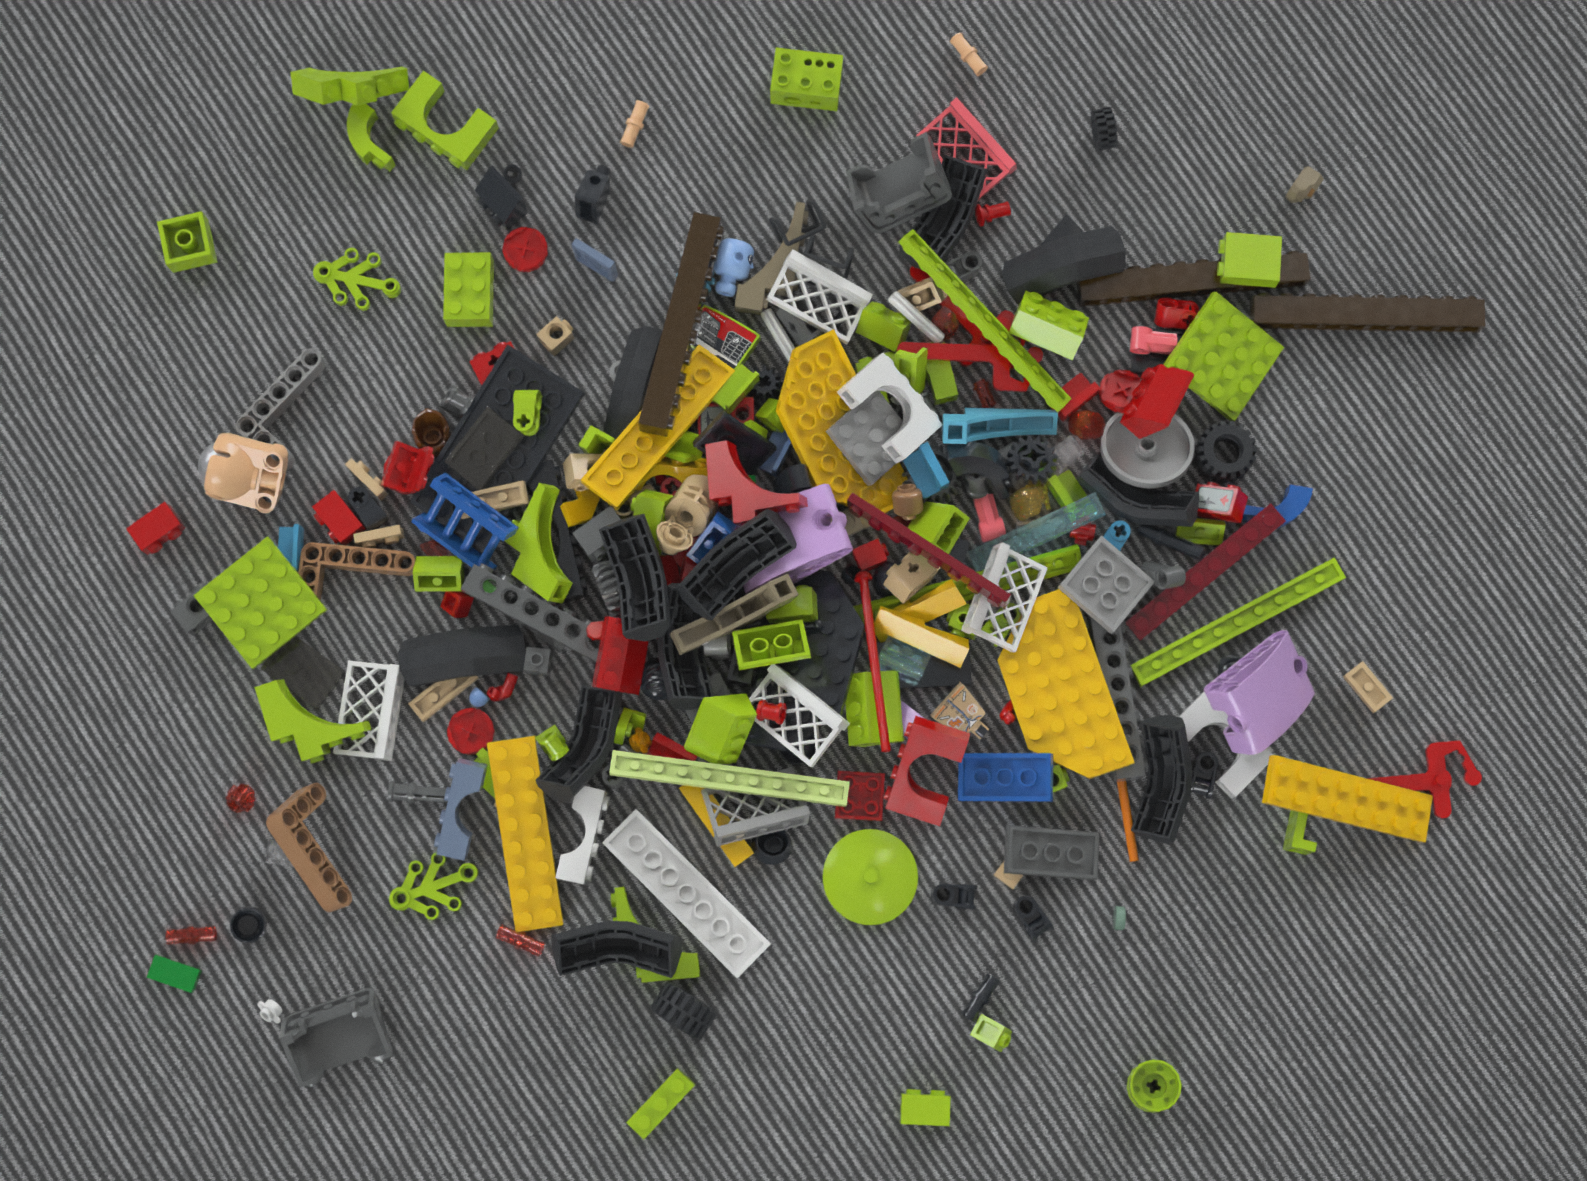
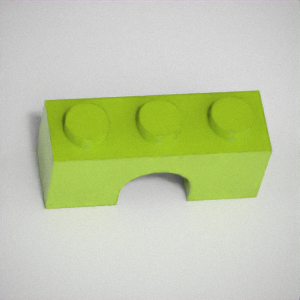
M677 1068L626 1123L644 1140L696 1084L680 1068Z

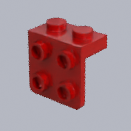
M395 441L381 486L406 495L419 492L420 489L425 487L427 482L425 474L427 468L432 465L434 460L433 448L427 446L418 449Z

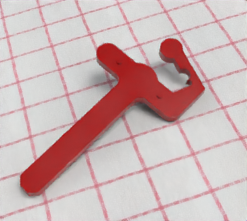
M915 267L910 268V277L916 283L930 278L927 272ZM949 296L938 304L972 337V341L969 344H992L990 340L983 336L982 331L967 319L966 314L952 303ZM1005 310L996 318H1007L1010 321L1011 327L1015 315ZM1018 337L1021 342L1020 344L1024 346L1026 340ZM958 361L963 367H969L974 363ZM1010 363V370L1015 369L1014 365Z
M999 317V322L1009 331L1010 321L1005 317ZM902 342L897 346V351L903 350L915 354L923 347L928 348L927 360L989 362L993 367L992 384L997 391L1026 392L1030 384L1026 378H1023L1024 382L1010 377L1011 362L999 353L998 348L993 343L991 345ZM1032 347L1028 350V353L1038 363L1042 360L1043 352L1039 347Z
M1458 740L1431 743L1426 747V773L1367 779L1413 791H1429L1433 795V812L1436 817L1443 819L1449 817L1452 812L1449 793L1452 778L1446 770L1444 756L1455 750L1463 756L1464 760L1461 764L1466 771L1463 779L1467 785H1478L1482 780V775L1474 766L1461 741Z

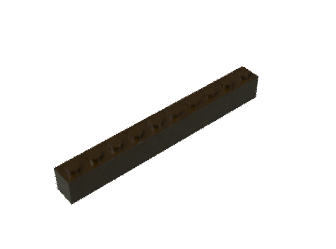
M698 212L693 213L638 422L641 432L667 437L669 430L674 428L676 419L673 416L674 408L678 409L680 405L681 395L678 394L679 389L685 385L687 373H684L685 366L690 365L692 352H689L691 344L695 345L698 334V331H695L696 323H701L703 310L700 309L702 302L706 303L708 297L707 281L711 282L714 268H711L713 260L717 261L719 247H716L717 242L722 240L724 235L721 217Z
M1290 251L1286 255H1281L1280 281L1275 288L1220 283V276L1217 275L1218 262H1221V258L1218 261L1209 262L1208 259H1201L1191 264L1179 261L1169 266L1157 263L1150 265L1148 268H1141L1138 265L1130 266L1123 272L1077 282L1079 307L1159 300L1160 298L1210 295L1212 292L1224 294L1306 286L1311 279L1307 253H1300L1299 251Z
M1258 293L1250 301V320L1261 329L1480 332L1486 326L1485 299H1477L1475 296H1467L1463 299H1454L1453 296H1442L1440 299H1431V296L1428 295L1418 296L1417 298H1408L1407 295H1397L1394 298H1385V295H1373L1369 298L1362 297L1360 294H1353L1348 297H1339L1338 294L1316 297V294L1312 293L1302 296H1293L1291 293H1283L1279 296H1270V293Z

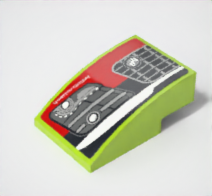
M703 305L701 308L703 310L701 323H696L695 331H698L695 345L691 344L690 350L693 352L700 344L736 371L741 364H745L761 341V335L726 314Z

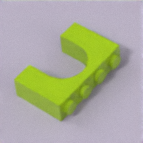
M423 71L391 112L394 124L403 131L409 130L418 142L423 143L425 141L428 143L430 149L437 155L441 156L444 154L449 158L448 161L455 167L460 168L461 166L468 170L499 129L497 121L477 108L464 127L453 134H439L431 130L427 125L428 114L445 90L440 81Z
M894 352L884 353L893 360L895 366ZM872 357L862 358L858 361L859 363H855V373L857 374L873 360ZM927 360L926 378L930 385L934 404L939 405L956 401L959 394L950 361ZM880 391L881 394L884 396V398H885V399L887 400V402L889 403V400H888V397H887V393L884 392V391Z

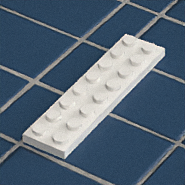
M637 809L602 842L736 978L771 945Z

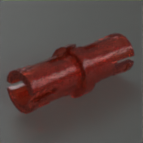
M503 924L499 927L495 937L513 945L514 949H522L537 957L541 956L545 947L544 942L527 936L526 932H517Z
M188 926L185 929H167L165 934L166 944L188 943L189 945H195L196 942L216 941L217 929L216 926L197 928Z

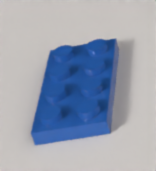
M964 753L962 762L958 764V801L1053 802V754Z

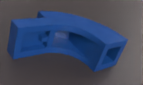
M1289 485L1285 489L1283 501L1278 506H1275V509L1286 520L1279 528L1291 523L1306 508L1313 488ZM1246 505L1241 522L1247 523L1264 508Z

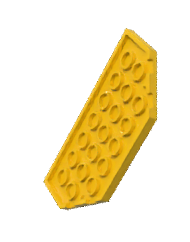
M833 329L792 350L776 413L801 463L806 464L813 487L829 484L836 502L847 506V499L853 492L886 513L893 509V492L897 490L899 485H902V482L908 480L907 477L902 476L904 470L900 462L890 468L873 485L867 486L826 433L828 428L850 410L837 391L856 375Z
M1059 589L1036 597L1016 652L1012 653L1003 648L997 660L1028 749L1034 753H1052L1053 762L1088 779L1135 764L1079 606ZM1020 615V618L1016 623L1021 621L1022 615ZM1011 631L1007 643L1012 645L1014 636Z

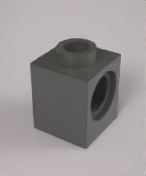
M527 647L524 663L526 674L550 676L552 651L550 649Z

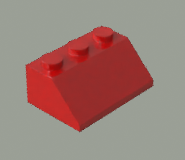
M1163 364L1147 368L1141 375L1142 380L1132 392L1133 397L1130 403L1123 409L1124 414L1120 423L1139 439L1168 428L1195 374L1175 367L1167 368Z
M604 617L592 687L639 695L649 641L626 639L622 634V621L620 618Z

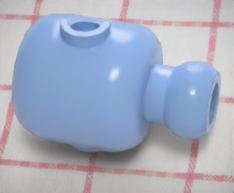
M726 238L720 242L717 261H714L713 266L715 273L720 276V280L715 286L718 294L733 297L737 291L736 281H745L748 278L750 269L754 268L752 263L754 249L750 244L733 238Z

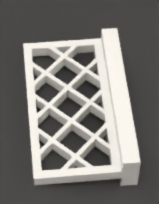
M792 249L786 257L766 300L824 333L834 329L839 341L847 345L859 322L862 310L870 302L873 294ZM787 268L796 273L798 280L788 283L785 275ZM811 281L815 283L818 292L808 294L805 282ZM800 284L803 295L793 298L790 286ZM785 288L788 296L787 300L782 301L774 296L776 290ZM831 292L836 295L838 303L828 305L824 294ZM820 295L824 307L813 309L810 298ZM805 299L809 310L805 312L798 310L795 304L796 301ZM852 304L859 308L856 315L848 316L844 305ZM840 307L843 318L833 320L830 309ZM825 310L829 322L821 323L817 320L815 313ZM846 323L848 329L846 336L837 331L835 324Z
M1001 542L993 546L982 576L999 586L1000 578L1006 576L1011 590L1006 592L1013 593L1017 605L1011 608H1002L1003 611L994 614L990 603L987 601V597L981 593L975 594L961 631L968 634L973 633L1014 653L1018 648L1047 567L1009 549V545ZM1008 556L1016 560L1019 569L1009 571L1006 564ZM1029 567L1039 571L1036 580L1031 582L1025 570ZM1020 571L1025 584L1016 587L1011 574ZM1027 587L1030 597L1028 601L1022 603L1017 590ZM1019 608L1022 618L1020 622L1014 624L1009 611ZM1004 613L1009 626L1000 629L995 616ZM987 619L991 620L995 632L990 634L981 630L984 620ZM1011 629L1014 636L1012 645L1004 641L1002 631Z
M348 660L338 723L346 724V717L353 712L359 720L357 723L367 721L375 714L379 719V724L372 731H367L368 734L360 741L357 739L353 740L355 745L350 749L342 750L341 745L335 746L334 754L392 761L405 681L400 672V665ZM354 667H362L366 672V675L358 682L353 677ZM380 669L387 670L386 679L378 684L373 675ZM370 678L376 687L366 695L360 685ZM357 688L363 698L353 705L349 700V696ZM379 691L383 699L382 703L375 708L369 698ZM366 701L372 711L362 718L356 709ZM370 738L375 742L374 753H368L362 747V744Z
M776 664L770 665L767 669L769 673L749 700L753 706L756 701L761 699L766 700L768 703L769 699L779 698V703H784L783 697L793 696L796 708L788 709L786 714L796 712L797 725L786 727L784 720L780 728L772 729L769 720L759 721L755 718L754 721L808 766L813 768L840 731H845L850 723L782 667ZM773 680L778 685V694L767 696L766 687ZM810 710L813 714V723L802 724L801 711ZM828 725L833 730L827 738L819 739L818 726ZM814 727L815 740L803 741L802 728ZM798 729L799 742L789 743L786 731ZM815 743L816 753L809 759L804 755V745Z

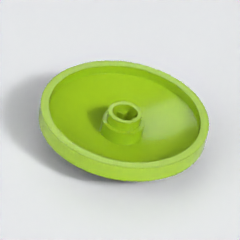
M876 829L859 830L843 837L829 852L823 868V886L830 904L844 918L862 925H879L898 917L912 902L918 885L917 865L909 848L896 836Z

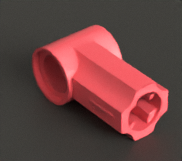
M1143 326L1132 328L1131 353L1145 355L1152 352L1170 355L1177 345V334L1155 332L1151 328Z
M993 494L973 499L983 543L1006 537L1004 522L999 517Z

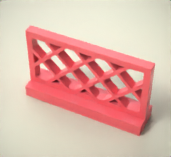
M957 97L950 103L947 109L916 135L917 137L925 132L939 131L938 143H934V146L938 147L937 154L941 164L943 158L940 156L941 147L954 148V158H956L957 148H970L969 160L963 161L975 165H985L984 168L986 169L988 165H995L1002 170L997 177H987L986 175L978 200L1008 174H1012L1017 169L1013 159ZM949 114L956 119L955 128L943 127V119ZM942 131L955 132L954 144L941 143ZM958 132L968 133L971 136L970 144H957ZM973 139L978 145H973ZM973 149H983L986 153L985 161H973Z

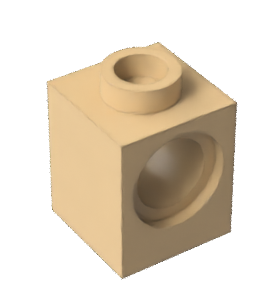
M556 316L536 335L539 342L555 356L574 339L571 332L574 329L565 319L561 321ZM553 332H563L559 339L551 338Z

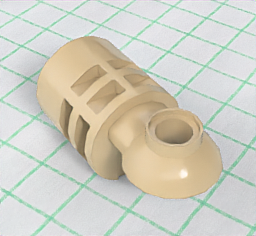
M691 475L687 477L666 506V521L661 522L656 530L659 548L664 553L675 555L680 551L687 550L693 543V537L701 535L719 509L718 503L709 499L707 476Z

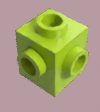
M966 604L950 611L946 622H949L948 629L951 630V634L975 640L977 635L961 631L964 623L961 621L965 620L970 605Z

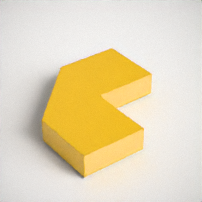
M590 489L585 491L575 490L578 499L565 502L560 506L568 527L587 523L592 519L600 499L597 494Z

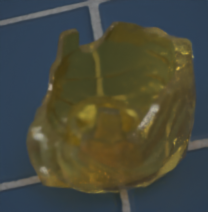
M1040 480L1037 481L1036 485H1033L1032 481H1030V483L1019 488L1010 497L1012 511L1021 522L1038 515L1041 511L1042 503L1045 504L1047 510L1051 509L1048 487L1045 483L1040 482Z

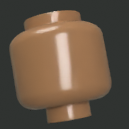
M902 484L893 492L894 513L902 516L904 520L915 519L916 515L923 511L922 491L916 488V485Z

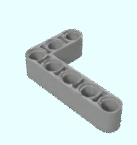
M312 348L303 351L238 419L236 423L237 431L245 438L261 442L264 439H270V444L283 445L267 429L324 370L326 363L321 354ZM317 357L318 361L315 365H308L311 358ZM296 374H302L300 381L292 382ZM279 391H286V395L282 399H276ZM264 407H270L267 415H260ZM254 424L252 431L244 432L246 425ZM287 449V470H289L293 467L295 463L294 455ZM271 454V457L277 461L278 456Z

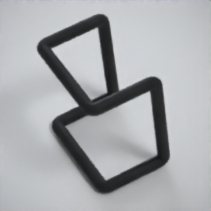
M806 200V205L815 224L802 229L801 232L805 234L791 241H788L780 221L773 217L769 218L779 243L784 241L785 245L791 246L826 228L824 218L815 201Z
M811 235L804 251V256L845 269L843 278L847 280L854 248H850L843 265L813 255L812 250L815 236ZM811 281L806 282V283H809V284L816 285L815 283H813V282H811Z

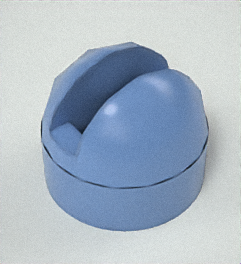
M476 686L470 693L469 700L473 706L481 707L490 698Z

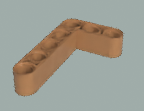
M312 542L304 545L302 548L298 573L305 582L308 574H316L315 580L307 584L321 601L325 568L412 576L416 558L406 551ZM318 550V557L314 560H309L310 552ZM337 552H341V560L332 562V556ZM364 554L365 561L362 564H355L356 557ZM388 557L387 565L384 567L378 566L380 558ZM411 559V566L407 569H402L401 563L403 560Z
M313 783L292 794L268 816L266 825L321 907L326 912H333L349 906L352 902V894L303 823V820L326 799L324 787L319 783Z

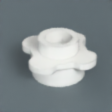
M267 1000L265 1003L260 1001L257 1004L261 1009L260 1016L265 1021H274L277 1024L281 1022L279 1015L282 1013V1009L279 1004L273 1000Z

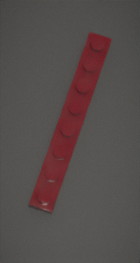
M853 492L847 499L848 510L855 517L865 518L872 528L878 531L882 529L888 533V537L894 542H902L908 546L907 549L914 555H922L928 559L927 562L934 568L939 569L940 567L947 571V575L957 582L961 580L967 584V588L975 594L981 593L987 597V601L993 606H1001L1005 609L1011 599L1010 593Z
M1270 503L1204 557L1202 561L1185 573L1186 580L1184 585L1165 589L1126 621L1125 624L1141 641L1284 524L1286 520Z

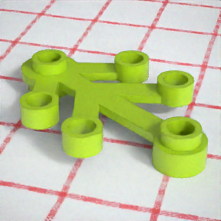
M348 248L344 256L332 263L328 261L319 262L313 269V276L316 281L321 284H327L333 294L334 302L339 306H344L348 302V296L339 289L335 280L345 282L355 299L357 308L361 311H365L370 307V301L361 293L357 285L382 290L389 298H395L401 293V286L394 278H387L383 281L361 276V274L371 268H377L381 265V257L375 252L370 253L367 256V260L347 272L338 270L348 263H355L359 260L360 255L355 248ZM351 252L356 253L354 258H348V255ZM373 257L378 258L376 263H371L370 260ZM328 269V273L321 275V270ZM393 283L394 288L388 290L387 285ZM343 295L344 300L337 301V297ZM361 300L367 301L365 306H359V302Z
M435 852L431 856V864L421 885L411 890L416 876L424 871V865L420 861H412L409 864V872L402 887H397L390 893V905L399 911L411 908L424 914L427 919L435 920L440 915L438 907L433 905L426 906L415 900L424 895L446 905L451 911H458L462 907L461 899L449 897L437 890L460 881L467 883L475 881L478 877V869L471 863H465L460 866L458 872L434 881L439 868L446 863V857L442 856V862L436 864L435 857L437 852ZM418 863L420 870L413 872L412 866ZM467 869L473 870V875L470 878L465 876ZM404 894L406 897L404 903L398 902V896ZM456 899L459 905L453 909L450 903ZM431 908L436 910L434 917L428 915V911Z

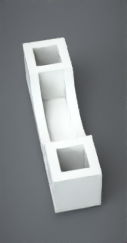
M584 786L574 796L572 808L584 820L586 828L585 837L577 849L570 853L561 854L556 879L586 885V881H591L594 868L590 866L592 857L596 858L599 844L595 842L597 834H602L604 820H601L603 810L607 811L610 797L606 796L607 792L605 790Z

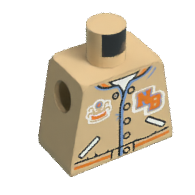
M961 682L930 714L933 719L941 724L965 732L971 731L979 739L989 730L980 721L985 715V711Z

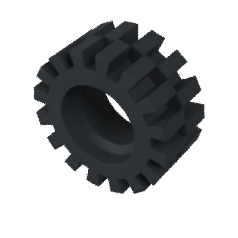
M1105 107L1091 110L1090 126L1092 127L1091 133L1093 134L1096 150L1116 148L1118 145V135L1116 133V120H1114L1112 108Z

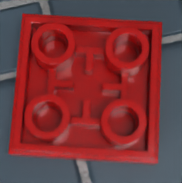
M838 771L837 780L848 781L849 791L847 806H835V818L882 821L885 773Z

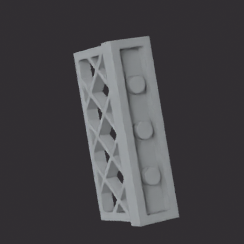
M792 767L775 771L781 773L794 774ZM708 788L701 790L714 832L716 846L805 825L809 821L810 813L804 801L797 800L799 806L789 808L783 804L786 799L782 798L778 802L768 796L755 795L762 799L756 808L746 803L750 794H746L743 800L732 796L731 791L725 792ZM717 793L723 796L724 799L720 806L710 802L708 795ZM728 799L739 805L734 814L723 808ZM765 801L777 807L774 813L767 814L760 810ZM742 807L754 812L750 819L745 820L737 816ZM719 813L731 818L728 824L717 825L716 818Z

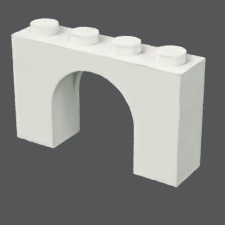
M881 353L844 384L837 393L851 410L876 391L890 393L900 402L903 409V423L900 429L882 445L883 449L897 464L906 459L943 424L939 421L938 415L925 404L923 397L911 387L907 377L897 370L893 360L884 353Z
M1205 692L1179 716L1184 721L1188 742L1203 727L1217 725L1226 729L1229 726L1226 712L1213 710ZM1269 746L1264 751L1254 755L1237 753L1233 764L1215 783L1231 799L1236 797L1268 765L1269 755H1273V749Z

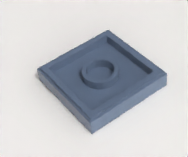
M575 238L571 245L576 260L611 282H614L618 276L615 261Z

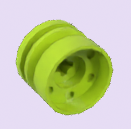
M1153 1059L1140 1063L1131 1071L1127 1078L1126 1089L1129 1099L1136 1107L1145 1112L1155 1113L1167 1110L1177 1102L1181 1094L1182 1084L1179 1074L1172 1065L1162 1060ZM1153 1080H1155V1085L1159 1087V1089L1150 1093V1088L1147 1087V1083H1151Z

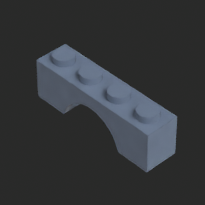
M461 758L456 764H452L449 778H453L451 787H447L444 801H448L446 810H442L439 824H443L441 833H437L434 847H438L437 855L463 861L467 858L473 833L462 824L459 816V806L463 797L479 792L483 788L487 764Z

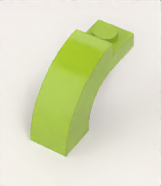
M352 104L347 117V133L356 154L366 165L372 161L379 169L385 168L391 172L396 166L393 158L371 141V129L379 119L375 110L367 104L359 106Z

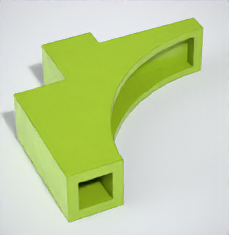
M403 66L363 72H336L313 68L290 72L293 94L322 105L343 100L359 106L375 102L379 97L409 90L408 70Z
M539 483L527 509L523 513L521 521L512 520V523L519 527L515 535L505 540L506 543L521 553L511 574L547 601L563 603L573 583L561 570L556 560L551 540L552 514L560 490L553 485Z
M284 679L254 687L271 742L280 740V744L295 739L301 762L310 760V763L313 764L325 760L323 755L331 753V747L344 744L342 739L351 737L352 741L365 737L364 732L372 730L369 721L355 724H340L326 721L313 715L296 701L285 684Z
M614 888L615 893H611L612 908H616L617 917H613V921H628L639 924L629 906L626 888ZM682 952L677 970L672 978L636 967L637 978H641L642 983L699 978L698 953Z

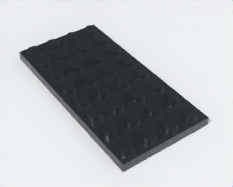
M507 344L474 397L470 407L428 471L425 487L413 495L410 503L428 513L437 496V492L430 485L434 478L444 473H447L471 492L522 480L525 481L527 488L586 393ZM515 390H540L541 392L540 427L537 433L532 436L522 434L513 425V397ZM445 499L435 519L447 525L456 508L455 505ZM514 508L497 512L508 519ZM473 518L460 519L454 531L465 538L474 522ZM482 526L473 544L484 550L492 537V533Z

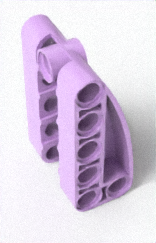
M829 484L818 485L799 492L807 497L808 507L800 508L799 512H778L790 527L797 543L796 548L745 583L743 588L746 595L767 582L786 574L789 575L794 584L853 550L847 531L844 529L847 523L846 516L838 511L837 503Z
M1286 630L1278 631L1269 636L1204 688L1212 709L1224 711L1228 715L1227 721L1229 726L1223 733L1233 753L1254 755L1264 751L1299 718L1314 696L1315 692L1306 674L1307 661L1304 657L1298 656L1290 635Z

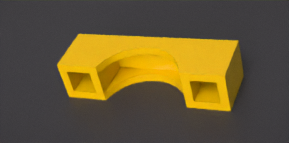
M663 458L636 490H641L645 482L656 475H670L681 483L691 475H704L708 477L707 461L701 458L682 463L674 459Z

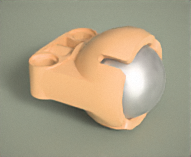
M221 433L215 443L209 445L199 458L198 471L204 482L205 494L216 500L254 508L261 513H270L274 510L282 494L288 464V451L281 444H269L232 433ZM271 454L278 456L280 460H274ZM263 496L268 497L272 502L265 501Z

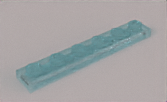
M1094 492L970 550L968 553L976 572L985 569L993 546L1001 542L1009 545V549L1023 554L1101 518L1106 513L1097 493Z

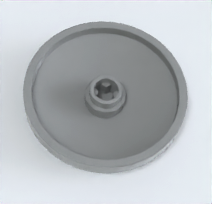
M1117 412L1109 419L1102 432L1100 442L1101 455L1111 473L1123 482L1140 488H1160L1176 482L1189 469L1194 455V439L1187 424L1176 414H1174L1168 428L1141 439L1137 438L1120 423L1124 413Z

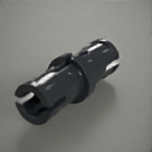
M987 973L978 989L974 990L971 994L973 997L961 1014L968 1020L975 1022L984 1006L989 1004V998L1000 981Z

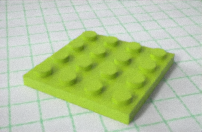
M1212 292L1163 365L1167 368L1175 367L1195 374L1188 388L1229 421H1235L1284 347L1220 294Z
M268 536L193 595L252 669H255L328 610Z

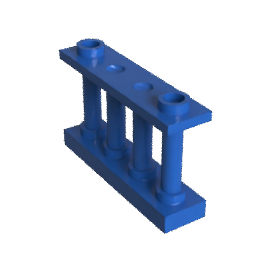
M447 473L434 478L430 487L437 492L436 498L428 513L424 512L416 516L411 522L420 531L428 534L471 568L474 564L480 566L482 563L492 568L493 571L496 570L497 566L490 561L491 556L500 540L505 541L515 535L519 527ZM445 499L449 500L456 507L446 527L435 520ZM465 512L473 518L474 522L463 541L453 532ZM483 526L492 533V537L481 554L471 546Z

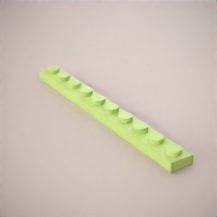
M616 750L612 752L609 772L611 776L843 807L847 806L849 791L848 781Z

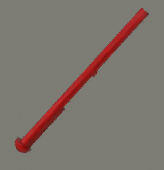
M860 571L855 575L854 581L860 583L881 752L891 751L868 585V581H871L873 578L868 571Z

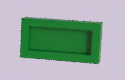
M155 955L146 978L194 993L202 970L160 955Z

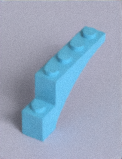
M965 408L964 414H943L942 441L944 444H967L968 442L994 437L1057 435L1058 412L1056 410Z

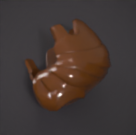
M425 408L415 417L412 424V435L416 446L419 449L430 446L433 448L432 454H434V458L438 457L451 436L450 426L446 417L438 411Z

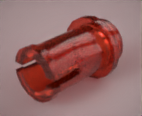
M986 379L973 383L974 388L972 389L973 392L976 391L982 408H989L986 398L991 407L997 404L988 386L990 383L986 382Z

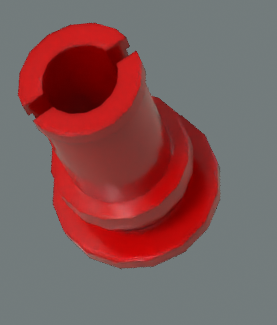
M1008 201L991 206L986 204L983 205V208L977 204L975 208V218L980 227L984 226L985 221L989 223L992 222V219L1011 215Z

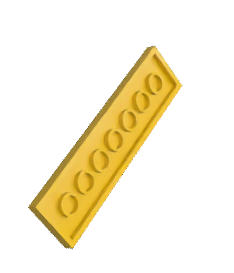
M699 344L692 352L690 365L685 366L684 373H687L684 387L679 389L678 394L681 395L679 408H674L673 416L676 419L673 430H669L667 437L641 432L638 424L641 415L640 411L582 477L581 483L618 510L713 401L714 396L735 370Z
M535 735L487 743L515 931L522 932L563 925L544 792L535 781L541 774Z
M1269 755L1262 803L1417 842H1426L1433 795L1277 755Z

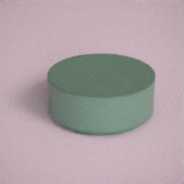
M1115 906L1113 928L1114 930H1123L1126 923V909L1124 906Z

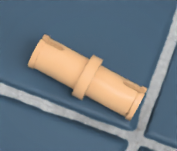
M957 33L951 38L950 43L960 53L961 60L968 63L976 76L982 75L988 69V66L978 56L977 49L970 46L962 33Z
M636 100L632 114L626 120L627 126L620 140L622 145L629 148L634 147L638 133L644 127L643 120L650 107L647 103Z

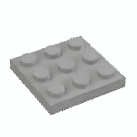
M876 391L852 410L850 409L828 428L826 433L867 486H871L896 464L883 449L882 445L900 429L903 421L881 392Z
M1101 535L1057 588L1112 634L1153 585L1154 580Z

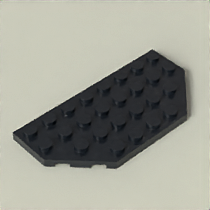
M818 570L793 584L794 587L800 585L812 587L817 594L818 620L822 621L823 626L820 629L815 627L805 629L811 658L778 663L776 665L782 667L842 716L865 633V625L833 573ZM770 665L758 667L750 697L769 673L767 669ZM772 680L766 687L767 696L778 694V685ZM793 696L783 697L787 710L796 708ZM779 698L769 699L768 703L779 704ZM756 701L753 704V708L755 709V711L757 710L759 701ZM810 710L801 711L802 724L813 723V714ZM796 712L786 714V727L797 725ZM769 720L772 729L781 727V724ZM754 721L745 741L746 744L784 752L788 750L787 747ZM814 727L802 728L804 739L814 734ZM798 729L786 731L789 743L799 741Z

